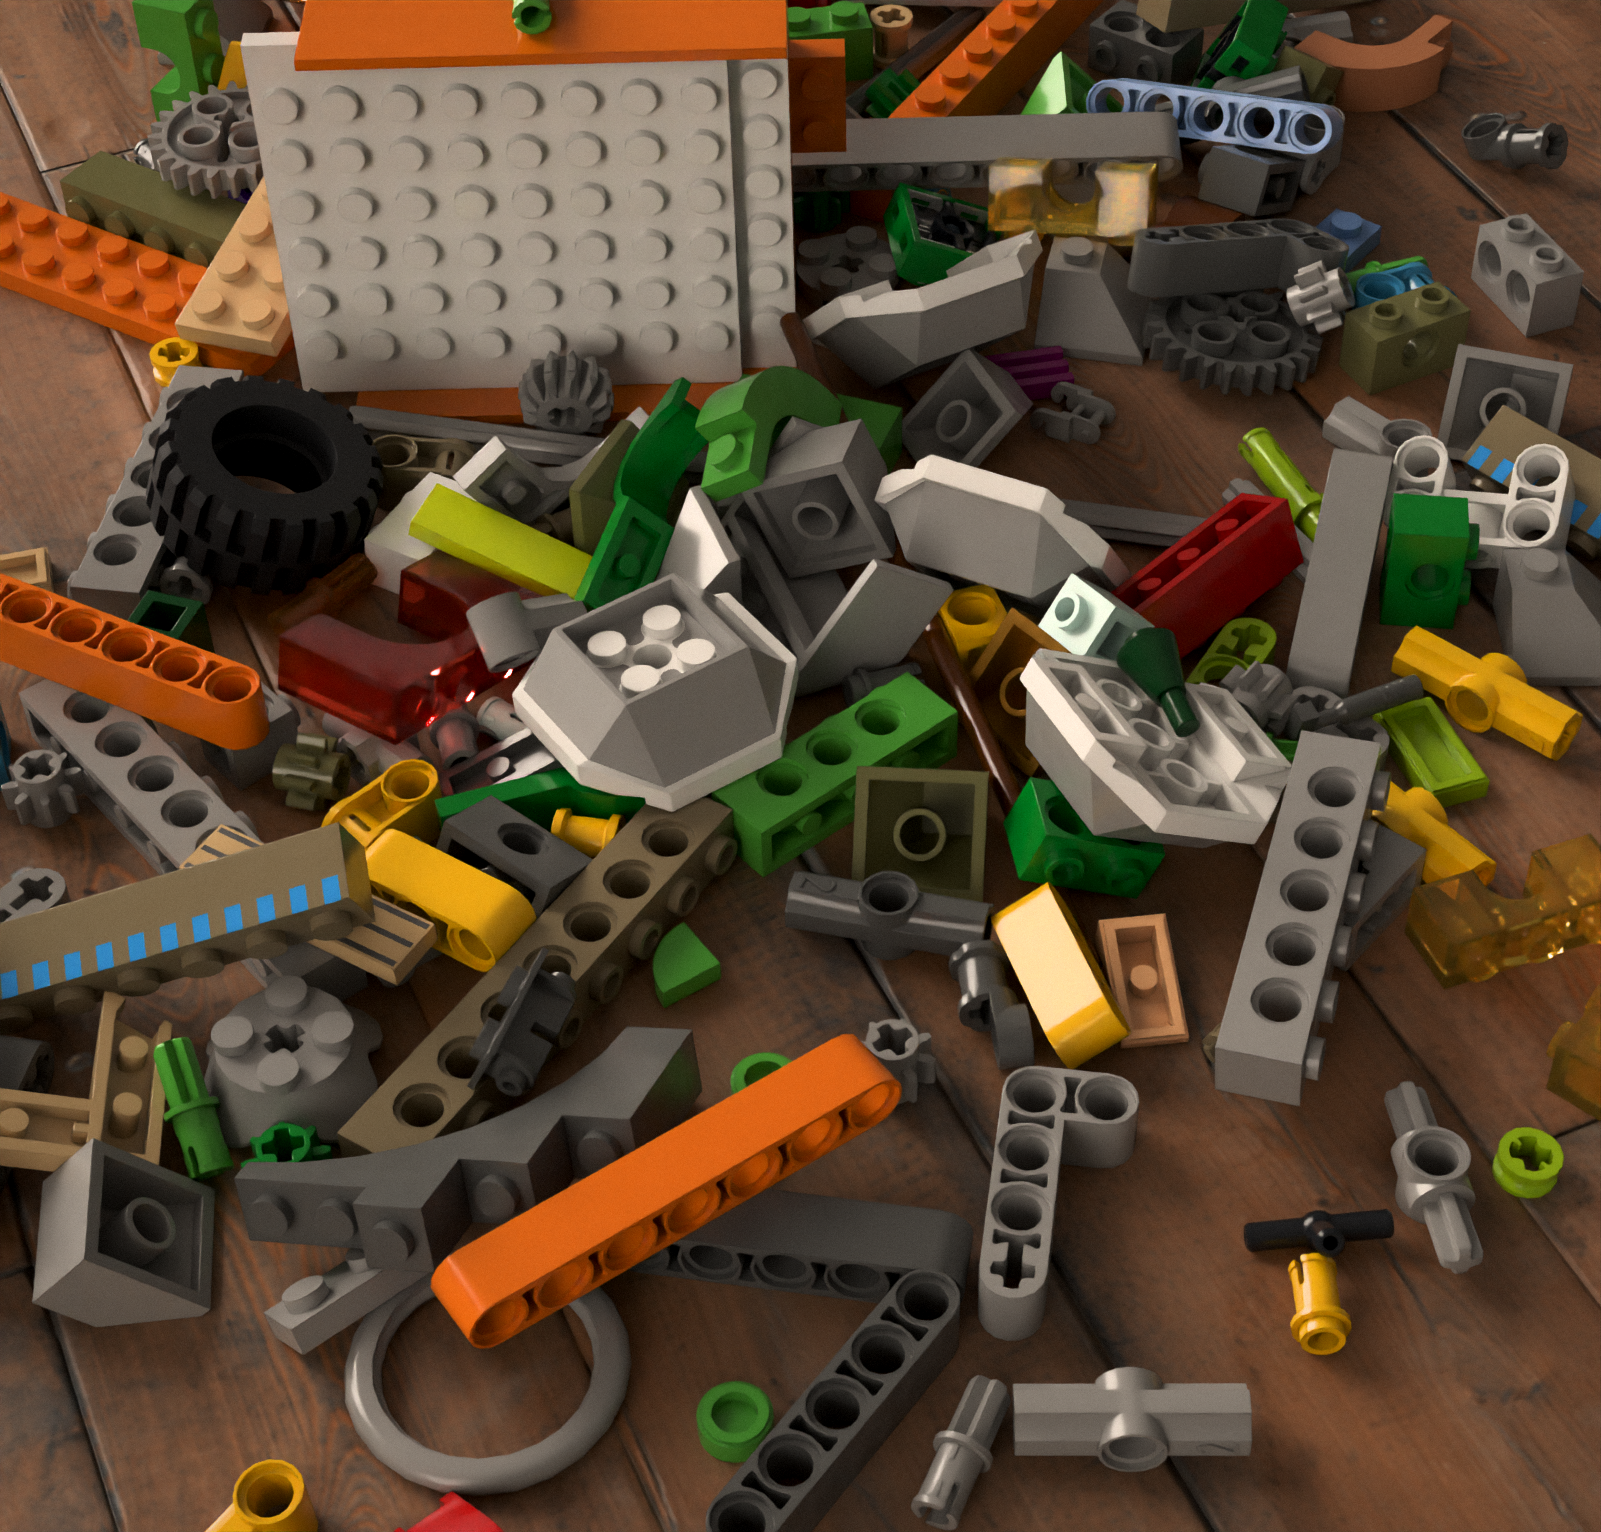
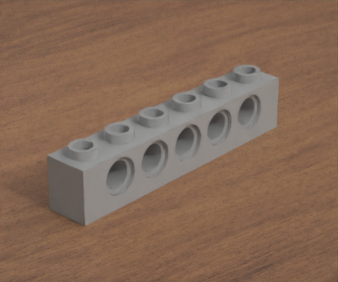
M178 366L169 387H164L161 391L159 407L152 421H148L144 425L142 441L134 457L128 458L125 464L124 478L116 494H111L107 500L105 516L97 532H92L89 536L86 554L78 571L74 570L69 577L67 585L68 599L127 620L148 590L162 593L159 580L164 569L173 565L176 556L163 542L164 536H159L154 529L149 517L150 509L146 504V489L161 424L165 422L166 413L176 402L184 399V396L202 385L210 389L211 383L217 379L232 377L234 381H243L245 377L243 370Z
M1301 730L1215 1046V1090L1300 1106L1306 1079L1317 1081L1320 1079L1325 1057L1326 1038L1317 1037L1320 1022L1333 1024L1340 982L1331 980L1334 966L1347 967L1353 939V927L1344 926L1347 913L1360 914L1366 886V874L1358 873L1360 861H1373L1379 822L1370 821L1373 810L1385 811L1389 795L1391 772L1380 770L1382 743Z

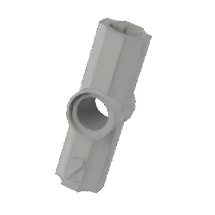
M1122 1367L1103 1373L1096 1379L1095 1384H1013L1014 1456H1098L1099 1460L1111 1469L1124 1472H1139L1159 1466L1166 1460L1167 1456H1250L1252 1408L1250 1390L1247 1389L1246 1383H1162V1379L1153 1371L1139 1367Z

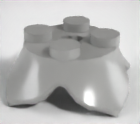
M293 975L278 977L270 982L265 990L239 1002L225 1018L219 1020L213 1026L211 1040L206 1048L209 1064L204 1082L209 1097L215 1096L219 1098L221 1105L216 1109V1113L228 1149L250 1146L252 1136L260 1137L264 1131L283 1121L298 1125L304 1130L313 1125L317 1128L320 1142L327 1144L339 1143L337 1132L378 1090L377 1079L369 1062L368 1055L377 1052L381 1048L384 1038L379 1023L363 1010L344 1004L337 997L319 988L308 987L303 979Z

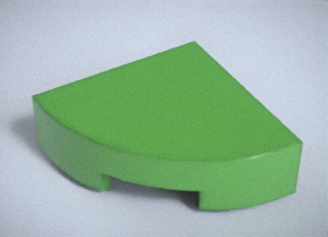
M685 922L677 925L664 936L654 954L653 978L659 1002L666 1008L721 979L720 962Z

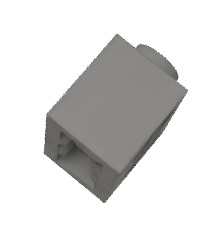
M1527 213L1508 216L1505 219L1480 225L1471 279L1526 338L1573 325L1584 271Z

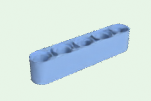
M1130 78L1102 80L1094 84L1086 98L1088 113H1111L1107 107L1106 99L1108 93L1115 88L1121 92L1124 98V107L1121 112L1155 111L1157 99L1161 95H1166L1173 104L1172 115L1177 119L1179 137L1301 154L1318 153L1334 147L1340 140L1343 132V121L1340 114L1333 107L1320 103ZM1211 101L1218 103L1223 110L1222 124L1216 130L1210 128L1204 119L1205 108ZM1260 108L1267 109L1274 118L1273 130L1266 137L1260 135L1254 127V117ZM1312 114L1319 116L1325 124L1324 137L1317 144L1311 142L1304 133L1305 121Z

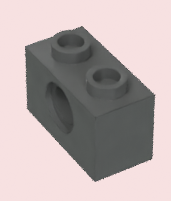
M1236 144L1213 146L1211 152L1202 160L1198 171V182L1201 184L1198 199L1254 217L1291 211L1306 160L1265 148Z
M492 795L445 820L436 849L518 890L534 908L537 919L593 860Z

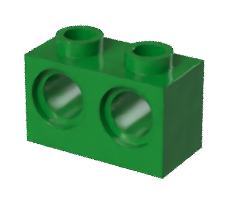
M1030 777L1003 822L1018 878L1023 881L1041 884L1050 882L1054 886L1137 899L1166 855L1161 843L1093 835L1055 783L1050 780Z

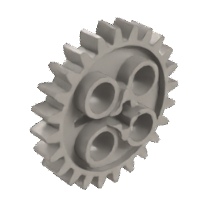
M230 81L226 90L219 91L212 84L208 86L209 94L202 96L197 92L191 91L189 92L191 101L173 100L174 111L159 112L161 122L151 123L152 134L148 135V142L155 171H160L163 181L172 180L176 190L189 185L192 196H196L205 189H209L212 199H216L223 190H230L233 198L239 197L241 189L249 188L254 193L264 174L247 85L245 88L238 89L236 83Z

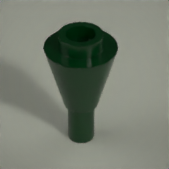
M1152 627L1142 628L1132 633L1125 640L1124 645L1117 654V665L1157 706L1162 707L1178 737L1192 735L1199 729L1200 722L1185 696L1186 687L1176 635L1169 629Z

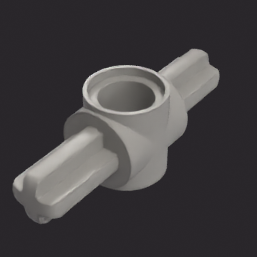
M1412 1081L1400 1082L1397 1088L1387 1091L1384 1097V1104L1397 1138L1390 1151L1398 1175L1395 1189L1396 1202L1402 1212L1408 1217L1427 1225L1440 1265L1451 1269L1454 1274L1466 1273L1470 1267L1481 1264L1484 1256L1469 1213L1476 1200L1468 1177L1471 1162L1470 1149L1458 1134L1446 1128L1438 1127L1425 1089L1415 1087Z

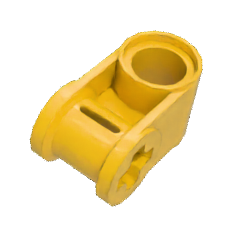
M409 759L400 761L390 766L384 774L352 796L338 801L324 817L321 827L339 822L365 847V851L388 829H395L412 837L417 835L424 843H428L440 836L434 801L435 799L443 798L438 773L431 764L424 760ZM350 816H355L356 818L351 820Z

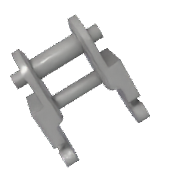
M1064 381L1058 382L1052 388L1051 397L1054 402L1060 403L1065 394L1067 396V409L1072 412L1062 411L1059 413L1047 408H1037L1031 414V426L1034 429H1039L1044 420L1046 422V435L1067 443L1071 439L1087 444L1096 443L1101 435L1098 426L1100 424H1110L1115 419V408L1110 402L1093 396V390Z

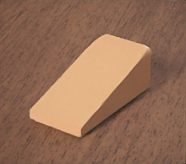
M1166 913L1099 920L1095 934L1097 953L1103 964L1101 971L1132 1033L1119 1041L1120 1049L1188 1042V1027Z

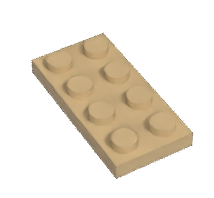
M264 176L174 325L181 339L277 357L290 335L292 327Z

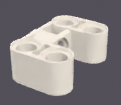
M1427 435L1415 436L1405 441L1398 448L1394 457L1383 520L1388 530L1393 493L1468 498L1469 523L1479 524L1480 536L1476 560H1466L1464 568H1499L1503 549H1566L1575 501V486L1569 461L1565 453L1556 446L1549 444L1533 445L1525 449L1517 457L1513 467L1508 494L1456 490V477L1444 444L1435 437ZM1433 467L1437 469L1427 477H1414L1420 470ZM1552 476L1557 478L1547 486L1538 487L1532 485L1542 477ZM1530 531H1547L1542 538L1536 541L1522 540V537Z

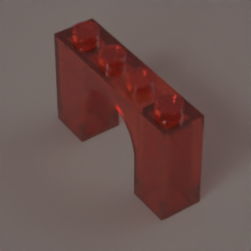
M437 550L401 570L397 623L439 641L438 643L416 645L385 641L320 613L280 635L278 690L396 746L444 717L449 710L457 709L468 703L478 695L530 665L536 659L534 658L527 663L503 672H489L467 619V611L484 600L508 592L519 593L521 600L545 596Z

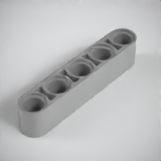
M1338 448L1333 449L1286 672L1293 690L1299 687L1316 686L1333 692L1341 699L1348 697L1394 457Z

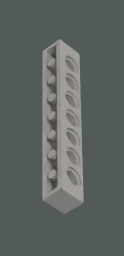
M44 679L19 692L32 738L45 750L53 751L58 755L63 752L67 753L71 768H81L87 790L84 794L159 875L179 870V866L220 824L263 843L259 839L258 832L250 818L241 810L234 813L225 804L224 798L215 782L207 775L200 778L191 769L189 760L181 747L174 741L167 744L159 736L157 728L151 719L49 679ZM307 942L289 946L286 953L275 958H248L240 961L265 989L274 979L285 975H293L303 979L308 987L319 988L343 1002L368 987L365 970Z

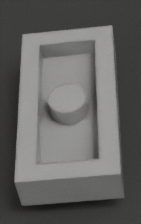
M350 1248L345 1255L346 1260L322 1276L314 1275L297 1281L282 1294V1301L265 1311L264 1315L275 1337L304 1355L428 1275L429 1272L368 1268L364 1250Z

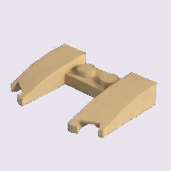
M105 991L101 1007L89 1099L0 1088V1166L54 1172L92 1138L159 1165L166 1095L153 1055L157 1045L171 1040L172 1023L164 1020L159 1026L156 1035L151 1039L117 1020L124 1010L126 998L117 993Z

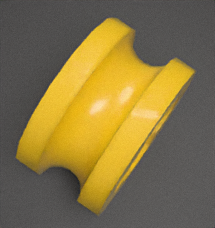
M180 337L168 338L158 342L151 348L149 353L151 364L154 366L155 381L163 387H169L179 365L202 367L201 361L198 359L200 355L197 344L194 341L183 340Z

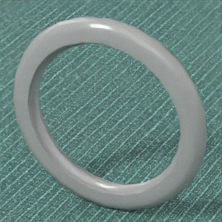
M429 1273L366 1314L355 1332L344 1367L345 1403L356 1433L378 1460L411 1482L442 1493L453 1491L460 1495L486 1496L516 1492L553 1478L583 1458L613 1422L626 1396L632 1365L628 1331L615 1303L599 1286L569 1304L582 1319L591 1339L594 1362L589 1389L574 1415L561 1429L540 1443L512 1454L480 1459L456 1457L426 1448L407 1435L391 1415L383 1394L382 1366L388 1344L398 1327L418 1307L436 1297L430 1288L431 1278L434 1273Z

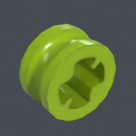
M1531 1127L1515 1128L1506 1132L1500 1140L1497 1154L1493 1160L1492 1173L1495 1181L1508 1193L1527 1199L1539 1198L1549 1193L1556 1185L1558 1174L1563 1167L1564 1155L1558 1142L1544 1131ZM1518 1155L1530 1156L1532 1165L1539 1167L1538 1171L1526 1170L1524 1161L1517 1158Z

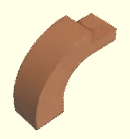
M1435 15L1407 38L1386 45L1354 44L1316 30L1294 48L1344 72L1334 91L1336 93L1334 106L1341 111L1378 112L1393 110L1418 103L1438 91L1441 70L1446 67L1453 52V43L1450 41L1453 21Z

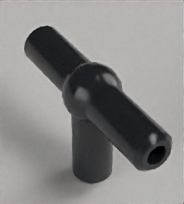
M1388 1209L1330 1214L1324 1210H1314L1306 1213L1301 1218L1246 1223L1243 1232L1246 1249L1250 1252L1307 1247L1318 1251L1325 1257L1332 1258L1338 1256L1343 1251L1345 1242L1391 1238L1394 1234V1220L1392 1213Z

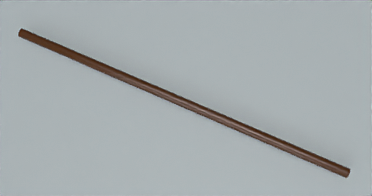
M795 312L785 314L780 319L779 324L800 370L818 380L839 400L800 315ZM843 407L841 408L839 424L849 422ZM894 529L896 551L893 557L887 558L888 562L918 572L906 561ZM937 612L921 633L950 698L958 711V715L983 770L990 771L989 783L1006 818L1022 790L945 625ZM1036 883L1038 888L1044 885L1041 883ZM1054 886L1071 911L1100 969H1102L1103 964L1066 887Z

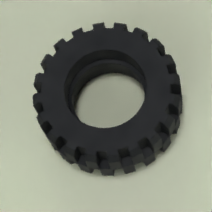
M247 375L243 378V381H234L232 377L217 379L211 383L210 389L202 385L186 394L184 399L176 402L166 413L165 422L161 424L146 489V504L150 509V520L159 536H164L163 542L177 558L182 556L187 558L188 567L204 577L207 573L218 578L219 585L235 589L236 585L251 588V594L269 595L271 590H282L283 595L299 594L305 591L307 585H310L314 590L334 581L335 576L339 577L345 574L355 565L357 556L363 552L365 546L364 539L370 532L382 493L384 477L381 473L383 467L381 457L376 446L372 445L373 440L362 423H353L354 418L351 412L340 403L334 406L326 401L325 394L313 388H310L309 392L296 388L293 381L279 378L277 383L264 381L263 376ZM235 476H253L268 479L289 488L295 493L281 494L264 491L242 482Z

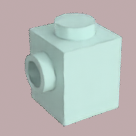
M1071 573L1038 625L1072 654L1116 661L1117 654L1124 645L1125 640L1132 633L1142 628L1155 627L1112 593Z

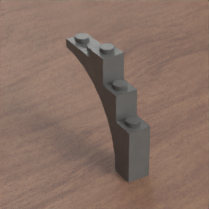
M627 1026L600 1056L570 1079L521 1107L471 1128L416 1145L356 1157L318 1161L248 1162L234 1177L249 1239L251 1241L363 1249L368 1268L434 1273L472 1222L504 1224L567 1189L574 1178H586L680 1125L702 1092L692 1029Z

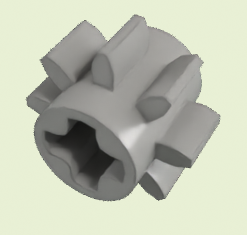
M1323 260L1298 269V274L1294 275L1297 285L1287 288L1286 291L1288 304L1296 322L1301 327L1314 322L1318 334L1344 325L1343 320H1345L1346 315L1344 310L1355 305L1353 290L1345 272L1340 267L1327 272Z
M1254 661L1246 671L1236 664L1219 682L1221 688L1227 689L1261 730L1264 733L1265 731L1274 732L1275 738L1283 731L1290 715L1289 711L1298 702L1297 698L1292 696L1293 688L1289 678L1277 667L1269 664H1260L1259 661Z
M33 750L22 755L15 764L8 766L12 781L1 785V790L7 809L17 811L21 825L31 823L40 828L56 827L66 822L73 813L80 811L76 796L84 794L87 790L81 768H71L67 753L63 752L58 755L50 750Z
M903 1018L900 1020L888 1019L878 1023L873 1021L869 1023L866 1042H862L901 1083L902 1094L898 1104L908 1100L912 1103L916 1102L919 1082L926 1084L934 1083L936 1078V1058L931 1056L930 1033L918 1035L916 1029Z

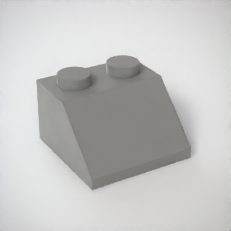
M92 1138L43 1181L32 1303L94 1327L203 1316L211 1309L215 1189Z

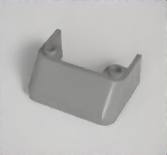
M792 416L770 448L768 459L807 432L824 427ZM739 493L720 521L740 559L742 606L797 658L799 678L794 698L842 684L843 677L853 675L855 668L863 667L867 672L895 667L908 654L910 648L954 591L949 582L875 558L871 560L849 592L835 569L789 579L741 493Z

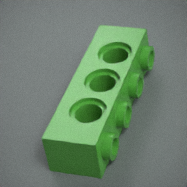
M907 671L888 684L875 688L868 696L840 713L827 717L820 725L792 742L785 744L783 756L780 759L712 792L713 801L733 809L734 839L737 841L736 854L764 878L854 821L857 766L937 769L957 756L958 711Z

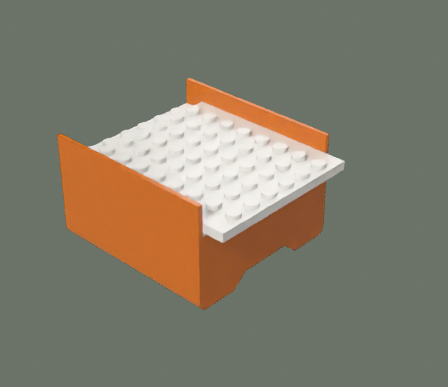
M306 0L300 32L243 33L240 48L303 390L309 392L310 388H313L319 392L358 391L357 406L493 424H522L524 421L520 400L518 399L519 382L522 381L523 374L529 368L531 359L545 360L550 350L559 356H568L574 350L577 358L584 359L595 356L598 367L609 369V376L612 380V393H614V408L610 413V419L606 421H621V419L625 420L639 406L651 415L673 382L681 377L692 383L685 400L701 411L706 400L715 391L739 381L742 374L754 375L774 366H789L797 369V362L779 324L780 319L785 314L796 313L792 153L847 152L845 39L789 40L788 0H549L552 20L550 26L538 34L523 33L514 25L516 18L512 19V0Z

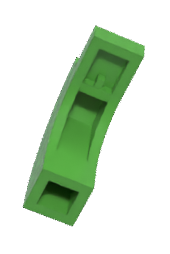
M774 366L718 389L702 406L695 429L709 442L701 489L714 502H718L762 485L769 448L772 447L792 416L822 427L837 425L840 420L842 403L814 377L802 370L789 366Z

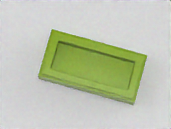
M1431 696L1404 703L1373 715V720L1387 731L1390 738L1388 752L1412 788L1421 787L1431 792L1439 800L1443 808L1487 796L1490 780Z

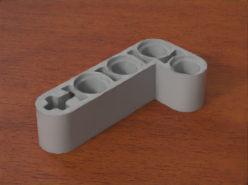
M1026 1066L1015 1070L1005 1080L1002 1088L978 1283V1318L984 1330L995 1338L1006 1341L1023 1340L1032 1336L1042 1325L1045 1316L1061 1164L1093 1168H1114L1124 1164L1133 1154L1136 1144L1139 1095L1133 1084L1121 1076L1101 1072ZM1007 1277L1021 1279L1019 1288H1007Z

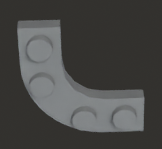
M639 406L625 420L632 421L641 429L650 415ZM495 435L480 451L473 455L453 478L467 494L479 503L531 527L536 524L538 516L544 513L553 515L570 507L569 488L606 439L577 461L561 467L541 468L524 460Z

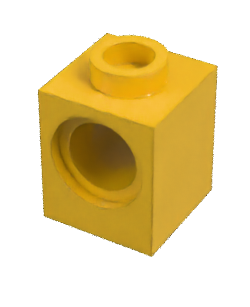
M982 584L954 590L938 611L967 675H969L1008 614L995 589Z

